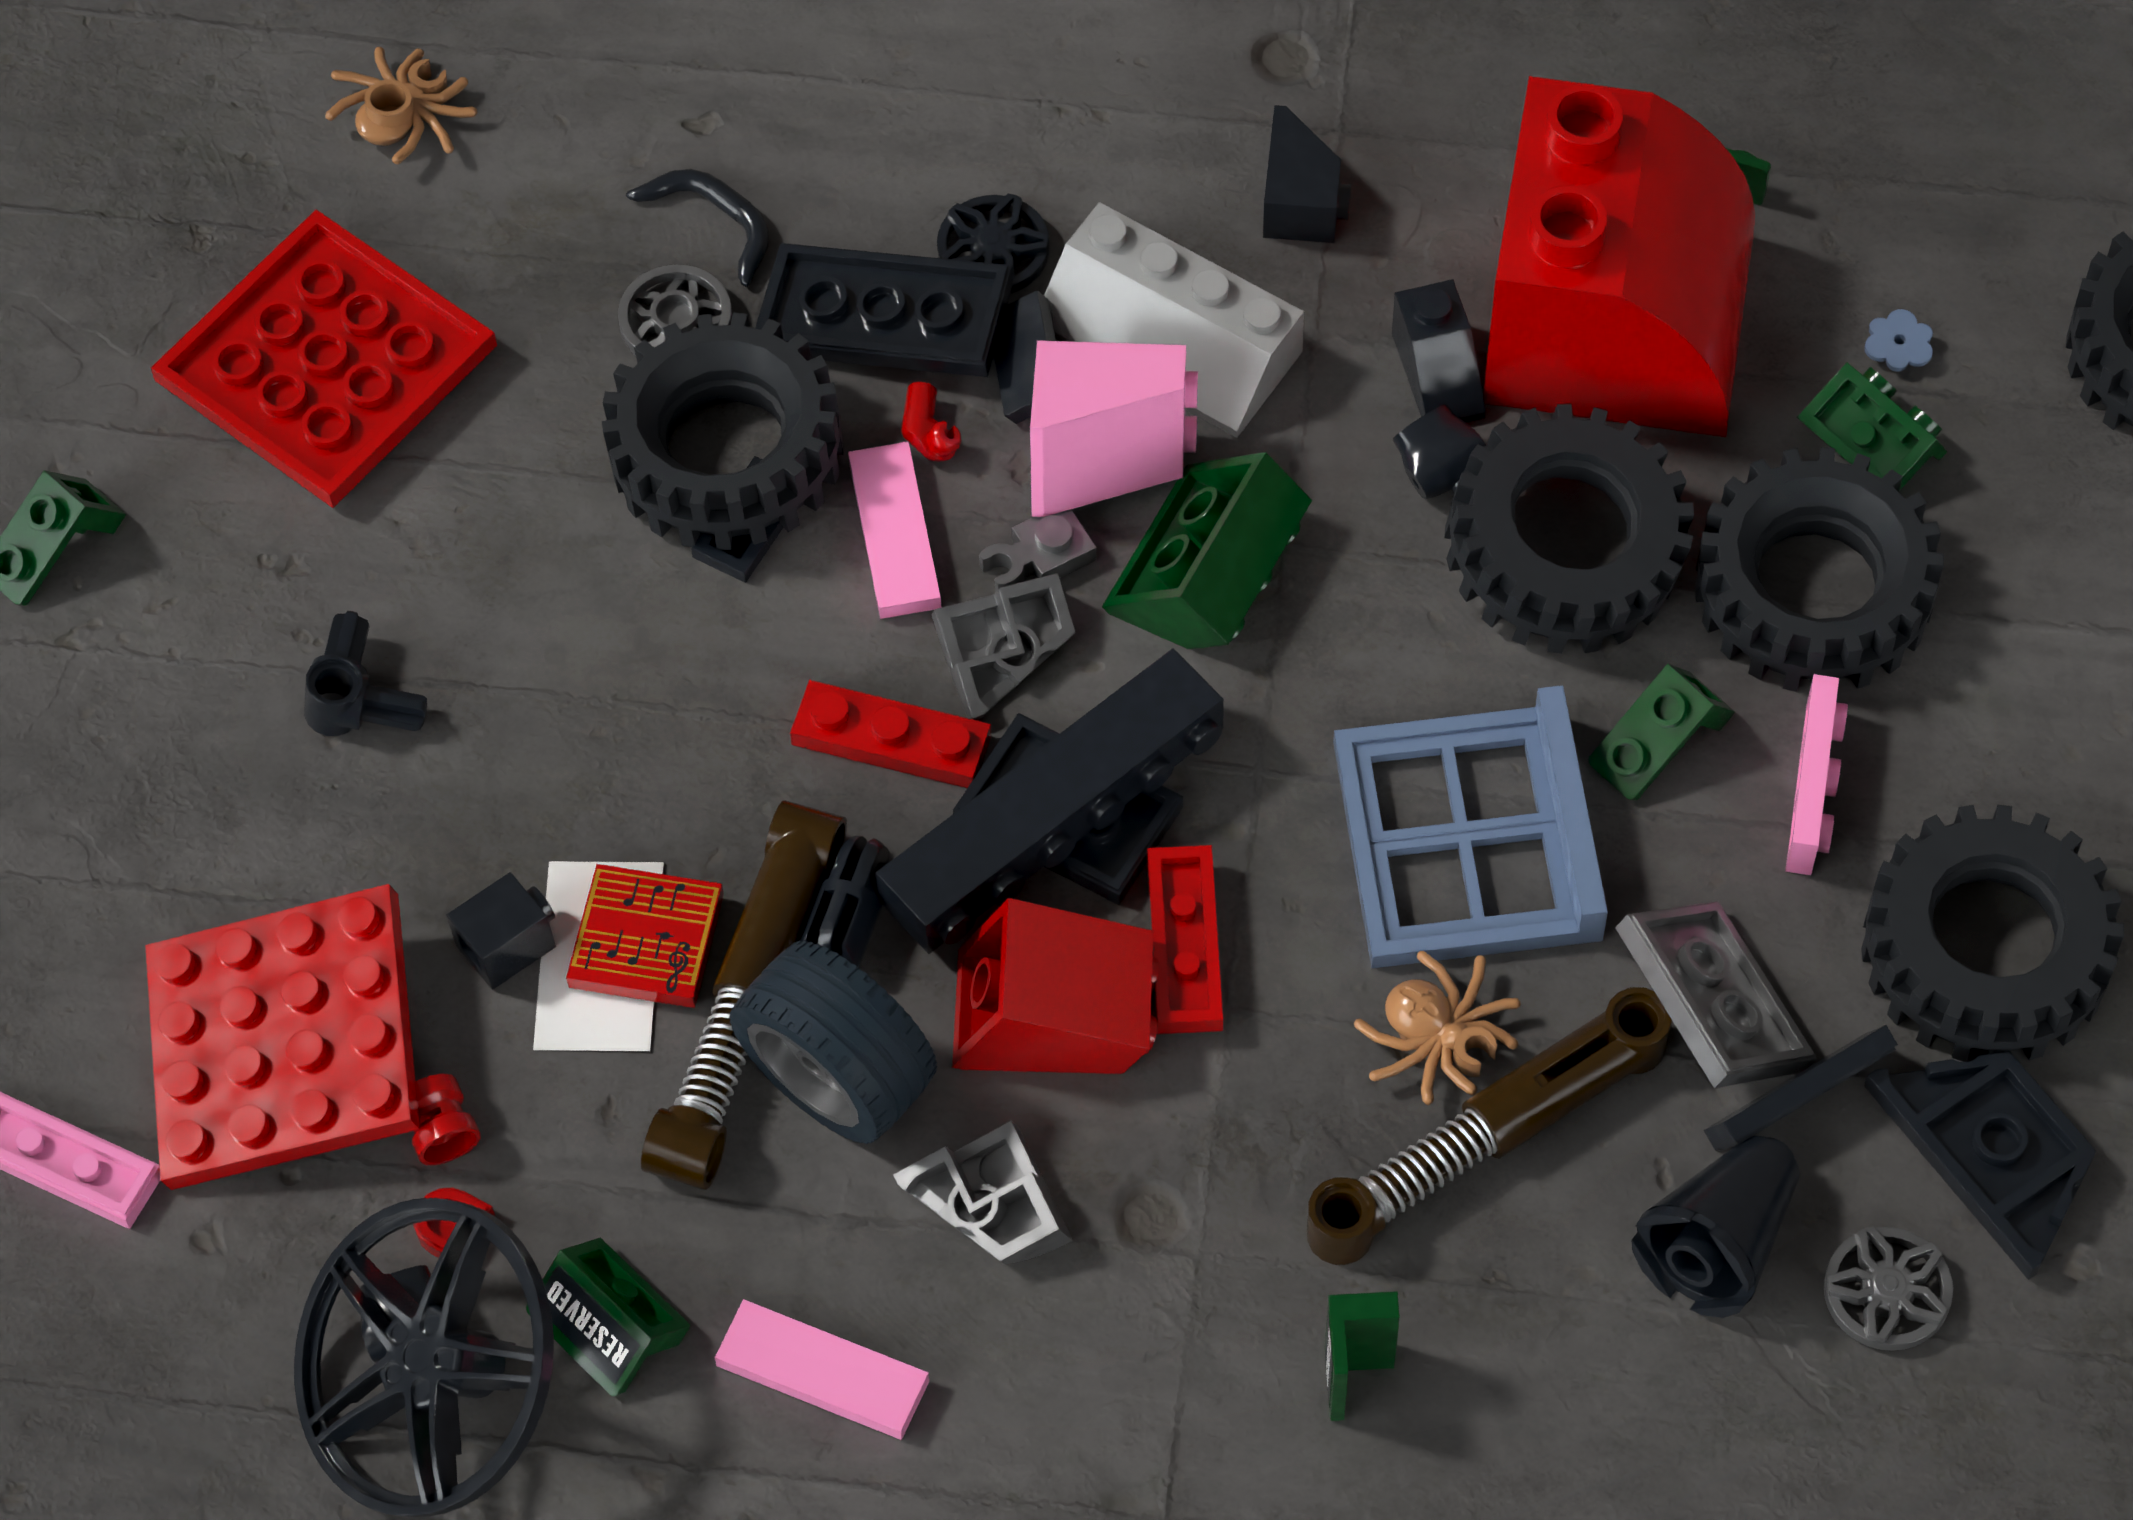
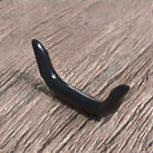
M694 169L674 170L626 193L628 199L636 202L655 201L678 191H691L704 196L744 227L747 242L738 261V278L744 287H748L751 284L755 271L768 249V227L760 211L722 180L717 179L710 173Z

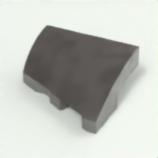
M1058 573L998 588L995 594L938 608L932 613L934 625L952 679L968 718L972 720L981 719L993 706L1076 633Z
M1012 1121L954 1152L945 1146L893 1174L897 1185L971 1238L1003 1264L1031 1259L1073 1241L1019 1127Z

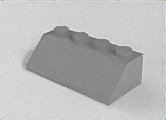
M1101 202L1095 206L1065 244L1044 294L1049 300L1055 338L1058 341L1186 345V371H1198L1197 408H1185V410L1238 438L1303 352V310Z

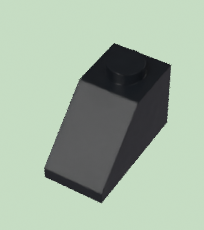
M1274 105L1264 197L1263 238L1335 243L1337 220L1349 219L1351 184L1340 183L1341 159L1287 106Z
M1451 279L1395 292L1392 336L1421 417L1435 408L1447 404L1452 412L1465 422L1484 419L1486 410L1472 330L1454 280Z

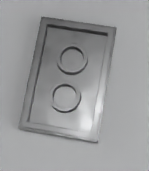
M1718 901L1627 914L1615 928L1714 1088L1800 1073L1817 1059Z

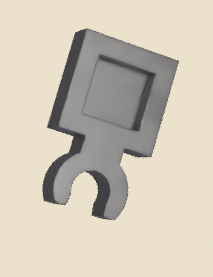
M1072 510L1046 517H1032L1012 527L1013 545L1004 543L993 544L986 547L979 554L980 568L983 573L997 566H1004L1009 569L1007 573L995 578V592L998 588L1024 582V578L1033 573L1036 578L1056 573L1061 578L1097 560L1096 546Z

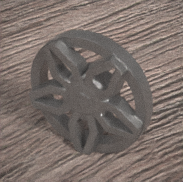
M688 265L661 266L642 274L625 290L618 308L620 332L634 356H636L634 347L654 333H657L659 336L648 342L655 348L665 342L663 328L675 322L681 332L684 333L699 328L697 319L699 315H716L712 317L713 326L731 325L732 321L730 298L721 282L710 273ZM672 281L666 292L661 294L659 292L646 291L659 283ZM687 281H689V293L682 291ZM697 284L708 289L717 298L719 303L705 299L698 301ZM639 304L651 305V308L646 310ZM630 311L643 322L635 334L629 325Z
M1872 1226L1864 1228L1849 1237L1834 1252L1825 1274L1824 1296L1832 1318L1848 1336L1872 1348L1904 1350L1927 1341L1943 1325L1952 1303L1953 1281L1942 1253L1932 1242H1928L1921 1236L1904 1229L1894 1227L1875 1228ZM1889 1243L1902 1245L1909 1248V1250L1904 1251L1898 1261H1894L1893 1248ZM1869 1244L1875 1245L1882 1254L1883 1260L1874 1262L1869 1255ZM1857 1250L1858 1263L1862 1269L1855 1267L1838 1272L1843 1261ZM1923 1257L1927 1261L1920 1271L1912 1273L1907 1264ZM1933 1271L1940 1286V1300L1928 1287L1919 1286L1927 1282ZM1852 1281L1861 1283L1859 1291L1838 1286L1839 1284ZM1914 1298L1922 1299L1934 1312L1915 1307L1912 1304ZM1840 1300L1857 1306L1865 1305L1866 1308L1863 1311L1865 1327L1857 1323L1846 1312ZM1902 1314L1907 1320L1925 1324L1909 1333L1891 1335L1898 1325L1900 1315ZM1875 1315L1889 1318L1880 1333L1876 1332Z

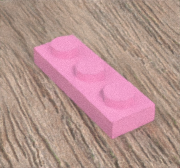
M1813 675L1806 704L1785 872L1811 875L1817 852L1829 853L1834 815L1823 814L1825 796L1836 797L1841 768V759L1829 758L1831 741L1842 742L1848 704L1836 702L1839 678Z

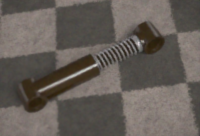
M787 800L781 801L777 807L766 839L765 858L712 989L716 997V1005L712 1007V1015L707 1019L708 1025L703 1029L704 1036L699 1039L700 1046L695 1049L696 1056L691 1059L692 1066L687 1069L688 1076L683 1079L684 1086L679 1090L680 1097L676 1098L674 1105L668 1109H659L651 1122L642 1151L641 1169L643 1172L704 1190L709 1189L714 1182L722 1162L727 1139V1129L722 1125V1117L726 1115L723 1107L730 1105L727 1097L734 1095L732 1086L738 1084L736 1076L742 1074L739 1066L746 1064L743 1056L748 1055L746 1052H743L744 1048L740 1045L732 1030L729 1019L730 1012L743 992L762 971L794 942L800 941L820 886L825 878H829L838 853L845 842L847 832L846 817Z
M1630 987L1618 992L1609 1001L1605 1012L1466 1100L1462 1104L1464 1115L1457 1114L1455 1121L1448 1120L1445 1127L1438 1126L1436 1134L1428 1133L1426 1140L1419 1139L1416 1146L1409 1145L1407 1152L1400 1151L1397 1158L1390 1157L1387 1165L1380 1164L1378 1171L1370 1170L1367 1177L1361 1176L1359 1180L1348 1177H1335L1322 1182L1313 1191L1308 1203L1307 1241L1312 1252L1322 1261L1333 1265H1348L1360 1260L1369 1251L1373 1236L1385 1229L1386 1222H1389L1391 1218H1395V1210L1405 1212V1203L1414 1206L1415 1197L1424 1200V1191L1433 1194L1434 1185L1443 1188L1444 1178L1453 1181V1172L1462 1175L1463 1166L1472 1169V1160L1481 1163L1483 1159L1482 1154L1492 1155L1494 1158L1500 1159L1629 1074H1643L1653 1070L1663 1059L1672 1023L1669 1014L1656 993L1644 987ZM1639 1025L1648 1030L1650 1035L1633 1037L1624 1032L1622 1027ZM1334 1214H1346L1351 1216L1357 1223L1347 1229H1337L1331 1227L1325 1219Z

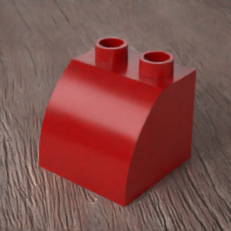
M1529 76L1495 279L1483 394L1484 404L1526 410L1536 408L1537 411L1554 413L1557 404H1571L1573 416L1590 418L1595 407L1608 411L1606 421L1627 424L1630 420L1640 426L1726 437L1754 237L1755 209L1753 196L1746 177L1734 157L1719 139L1679 107L1653 92Z

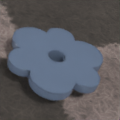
M1897 309L1892 311L1887 319L1875 318L1870 322L1869 333L1871 336L1867 338L1864 348L1866 355L1870 359L1878 362L1886 361L1887 367L1896 372L1903 371L1908 364L1914 367H1921L1930 362L1933 350L1929 342L1932 339L1933 331L1927 324H1917V319L1913 313L1908 310Z

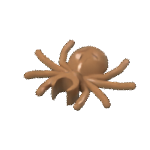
M376 47L374 58L384 80L352 71H332L331 77L333 80L353 82L369 88L342 98L326 112L325 117L327 120L332 121L346 108L365 101L356 114V129L363 139L379 146H389L401 141L407 136L413 125L414 128L406 145L392 157L394 164H400L415 150L425 128L422 119L429 124L438 136L443 150L450 154L454 150L450 136L432 113L468 118L475 117L478 111L473 106L456 107L441 105L459 94L468 85V79L460 77L448 87L446 70H444L435 80L426 81L431 77L429 59L421 60L424 56L422 49H415L397 69L396 80L385 59V50L382 47Z
M1420 951L1417 953V959L1436 974L1448 993V997L1429 981L1421 979L1406 980L1391 990L1385 1003L1387 1019L1390 1025L1399 1033L1401 1039L1378 1032L1362 1019H1356L1354 1026L1376 1043L1401 1051L1416 1050L1413 1054L1390 1066L1371 1071L1369 1073L1371 1081H1379L1395 1076L1421 1062L1428 1056L1422 1078L1421 1095L1422 1101L1426 1105H1430L1434 1101L1433 1085L1439 1060L1443 1072L1467 1094L1474 1095L1477 1092V1086L1464 1075L1479 1077L1481 1063L1477 1059L1470 1057L1466 1051L1471 1048H1481L1485 1050L1489 1057L1495 1060L1497 1051L1496 1039L1510 1049L1518 1047L1517 1039L1503 1029L1488 1021L1476 1020L1502 1010L1517 1009L1520 1007L1521 1002L1517 998H1504L1469 1011L1474 1004L1484 979L1485 957L1478 955L1475 958L1472 978L1464 998L1458 1005L1460 998L1459 990L1445 967L1426 952Z

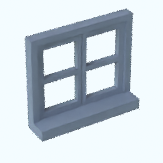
M1563 685L1538 688L1536 706L1531 708L1334 730L1333 744L1371 968L1421 963L1417 959V953L1420 951L1426 952L1439 961L1603 941L1608 911ZM1524 745L1537 813L1467 821L1455 753ZM1441 755L1453 823L1383 831L1372 763ZM1542 839L1555 909L1485 917L1472 847ZM1458 849L1471 919L1400 927L1388 857Z

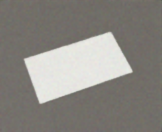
M549 861L546 900L555 914V918L549 924L556 947L541 957L533 1050L650 1051L653 1001L569 988L566 976L596 864L663 874L664 862Z

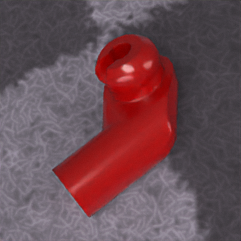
M926 382L911 383L907 387L901 428L904 439L909 441L927 460L936 462L950 460L961 445L962 439L959 429L954 425L948 430L946 429V421L938 422L934 419L937 389L933 385Z

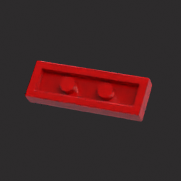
M809 680L790 732L793 746L964 788L969 787L981 769L992 736L991 724L813 680Z
M1212 845L1147 848L1153 956L1159 961L1158 978L1155 980L1157 1034L1223 1031Z

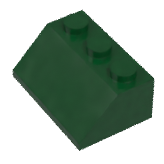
M1267 452L1186 465L1183 470V478L1178 479L1103 603L1102 608L1109 615L1186 649L1228 645L1243 629L1245 624L1244 617L1257 594L1271 581L1273 576L1272 569L1285 546L1293 541L1299 533L1300 521L1312 500Z

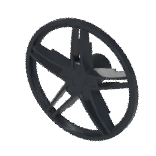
M420 1198L399 1202L367 1218L340 1242L323 1265L311 1288L299 1323L294 1357L296 1403L305 1437L321 1468L334 1484L358 1503L372 1510L391 1515L429 1517L445 1514L475 1501L489 1491L507 1474L526 1448L537 1427L549 1391L553 1367L554 1333L550 1304L541 1274L524 1244L503 1222L485 1210L454 1200ZM434 1220L456 1222L435 1265L420 1304L389 1273L383 1274L365 1255L386 1236L406 1226ZM490 1242L497 1246L507 1258L522 1285L531 1317L533 1348L516 1346V1343L499 1340L490 1332L467 1328L486 1271L481 1268ZM352 1270L367 1288L395 1315L391 1323L372 1298L366 1297L350 1276ZM340 1289H342L363 1320L386 1348L387 1353L385 1357L366 1370L324 1405L321 1386L322 1345L330 1312ZM505 1357L532 1361L530 1376L504 1374ZM383 1383L385 1391L364 1402L330 1426L329 1421L351 1403L359 1402L378 1385ZM510 1388L527 1389L518 1418L499 1450L478 1472L458 1484L456 1456L462 1454L458 1396L483 1398L494 1390L509 1391ZM405 1407L413 1466L420 1495H403L375 1484L351 1463L339 1444L362 1429L369 1431Z

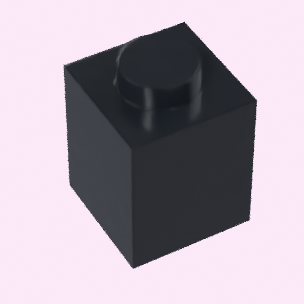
M511 872L446 914L457 948L492 990L556 947L549 924L555 918L550 904L535 886L525 890Z

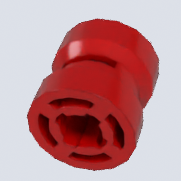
M441 1073L417 1080L415 1082L420 1130L414 1131L412 1145L419 1161L424 1165H440L470 1152L480 1141L481 1135L474 1117L464 1112L461 1107L464 1096L456 1077L451 1074Z

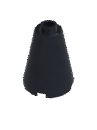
M1752 1136L1733 1147L1642 1214L1635 1225L1637 1233L1631 1240L1632 1251L1642 1272L1659 1291L1671 1298L1677 1290L1695 1301L1689 1310L1700 1315L1725 1318L1741 1312L1755 1293L1800 1177L1799 1166L1789 1147L1775 1138Z

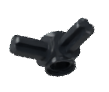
M347 611L345 614H336L334 616L324 655L313 660L306 674L304 717L308 725L317 733L325 736H340L352 729L360 730L362 721L410 731L421 730L427 712V698L425 696L370 685V675L367 674L366 669L361 665L370 626L367 619L358 616V613L354 611ZM326 693H338L345 696V698L340 700H329L322 697L321 695Z

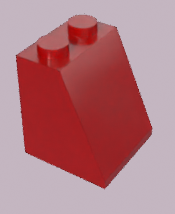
M1008 898L958 950L952 1068L980 1071L1125 1073L1144 1054L1149 1053L1157 1034V1020L1154 1015H1151V992L1155 987V980H1157L1159 973V961L1153 956V930Z

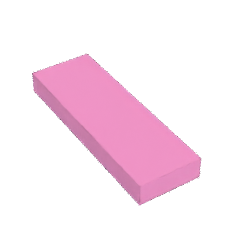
M909 441L848 452L880 619L942 608Z
M0 1092V1170L125 1228L131 1229L160 1182L159 1164Z
M744 1299L715 1356L717 1367L900 1440L903 1439L929 1383V1373Z

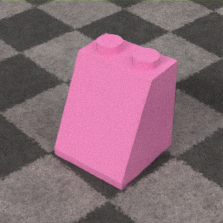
M1037 341L1030 422L1032 517H1046L1183 478L1184 453H1196L1197 416H1185V408H1197L1198 371H1186V345Z

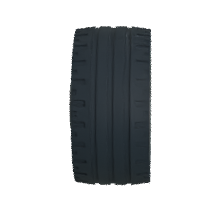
M794 942L779 954L743 992L730 1012V1024L736 1038L739 1040L738 1042L766 1078L787 1096L790 1101L820 1124L854 1142L872 1143L889 1130L917 1100L919 1095L923 1093L938 1067L936 1066V1056L929 1041L904 1008L873 978L869 977L868 974L860 970L856 965L836 952H832L830 949L813 942Z

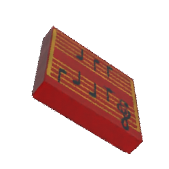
M596 864L566 976L568 987L695 1008L724 897L722 884Z

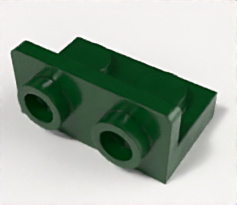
M1846 362L1797 416L1801 423L1830 448H1835V452L1850 465L1853 464L1857 453L1871 458L1868 472L1880 478H1883L1891 469L1903 477L1900 490L1931 456L1939 461L1947 453L1945 448L1936 439L1942 428L1917 406L1914 405L1906 413L1895 404L1891 398L1896 394L1897 390L1871 367L1862 375Z

